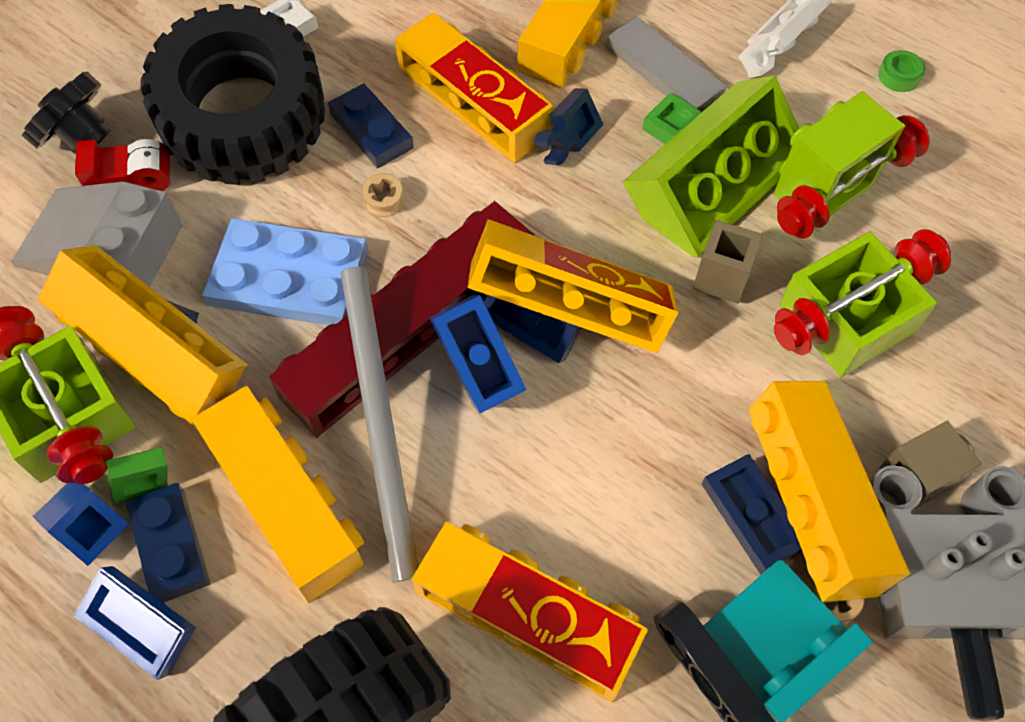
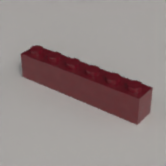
M493 201L482 211L473 212L459 229L447 238L437 240L430 247L427 254L411 266L408 265L401 268L393 276L391 282L377 293L371 294L386 381L439 339L429 319L430 316L472 295H480L483 302L486 300L487 294L469 289L468 282L471 261L488 219L535 236L534 233L496 201ZM348 315L337 324L326 326L318 334L314 342L298 354L286 357L278 365L276 371L269 376L279 399L316 438L362 402Z

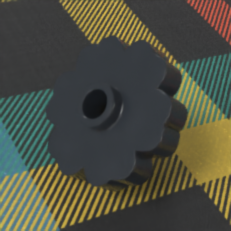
M86 71L79 74L73 81H69L61 89L55 87L38 103L37 106L40 110L24 127L25 131L21 136L36 149L44 146L56 135L72 150L76 149V141L96 140L97 144H99L111 130L103 124L105 119L89 103L96 96L97 90L102 84Z

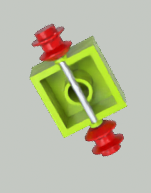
M864 91L847 102L838 101L827 111L822 119L813 125L806 123L801 126L792 136L789 143L792 146L789 156L778 172L780 179L774 195L779 199L777 203V220L780 227L787 234L797 238L806 239L810 237L814 232V228L824 227L829 222L830 216L875 185L886 162L897 167H906L914 161L915 157L924 155L930 146V138L926 126L918 119L909 115H901L895 118Z
M921 229L913 234L912 239H903L896 244L894 257L879 239L869 231L794 273L780 301L779 306L782 309L778 310L775 315L774 334L777 341L784 349L793 351L798 355L808 354L813 344L842 378L918 331L937 305V301L922 285L930 282L934 274L940 275L949 270L951 266V249L948 242L941 235L929 229Z
M23 306L0 307V360H4L0 363V434L13 459L40 483L56 474L59 480L64 483L84 485L96 481L107 471L106 460L113 459V452L106 445L137 428L94 354L71 325L44 339V332L39 325L34 324L35 316L30 309Z

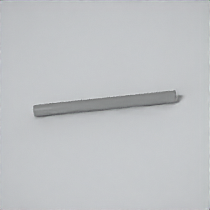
M350 267L341 271V278L392 582H401L412 579L418 569L367 270L365 267Z

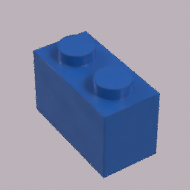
M472 295L429 317L473 407L479 414L527 390L480 295Z

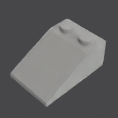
M127 182L59 188L54 191L11 262L15 267L49 275L60 250L97 245L150 287L183 225L166 192Z

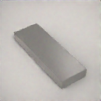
M637 16L607 35L606 47L666 96L671 92L703 112L725 93L726 86Z

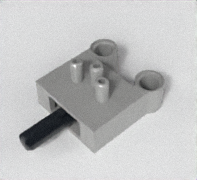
M896 465L886 466L872 477L870 483L910 572L909 576L879 596L886 639H952L968 717L976 721L1001 719L1004 717L1005 712L989 639L1025 640V476L1012 467H993L964 491L961 497V508L964 515L912 514V510L919 505L922 499V486L919 479L912 471L905 467ZM880 490L890 493L895 498L897 505L887 502L882 497ZM990 492L1000 499L1002 505L991 497Z

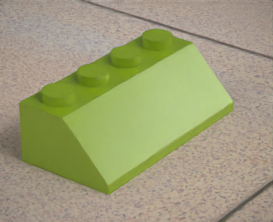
M776 76L736 82L622 181L643 220L692 257H699L704 252L715 220L734 224L779 182V169L789 156L792 148L789 143L792 136L799 129V126Z

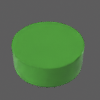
M892 51L884 57L878 71V77L884 86L893 91L909 92L919 85L925 73V64L919 56L910 51Z

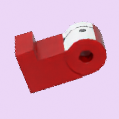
M152 139L137 140L131 145L99 148L96 140L76 141L75 175L82 186L127 182L163 191L170 184V154L163 143Z

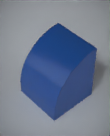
M67 483L32 516L50 535L87 566L129 525L87 486L76 483Z

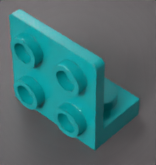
M782 560L775 562L703 625L775 722H785L873 643L856 623L846 628Z

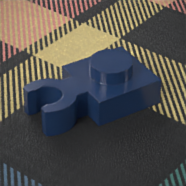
M574 88L549 115L554 125L553 128L540 131L535 137L534 143L536 146L544 147L551 145L550 153L543 160L545 164L549 165L562 164L567 159L569 151L579 152L604 124L587 88Z

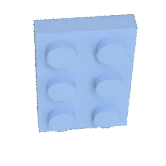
M231 218L202 297L206 305L211 307L323 325L337 324L348 315L341 271L350 267L364 266L368 252L367 241L365 238Z

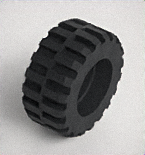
M232 4L219 5V10L207 12L206 7L194 11L195 16L186 21L181 17L171 25L172 31L168 35L163 32L155 41L153 46L156 52L149 51L143 64L145 73L140 78L144 106L169 154L175 156L178 164L187 171L194 172L196 170L200 178L213 182L217 180V177H222L225 184L240 185L241 179H250L252 184L265 181L264 176L275 172L279 176L288 171V163L294 160L299 163L309 153L307 144L314 145L321 134L320 125L325 119L324 94L318 65L316 64L315 54L310 44L303 39V34L294 25L288 23L285 26L284 18L269 11L266 15H263L260 8L244 5L243 9H235ZM256 78L274 86L262 102L240 113L215 114L199 108L204 97L214 87L231 79Z
M379 607L376 610L369 609L361 612L352 620L348 618L335 625L332 630L322 636L319 634L303 644L300 650L288 658L285 657L270 668L268 673L243 689L238 694L239 697L231 704L224 706L213 720L214 722H431L451 699L450 680L404 616L389 608Z

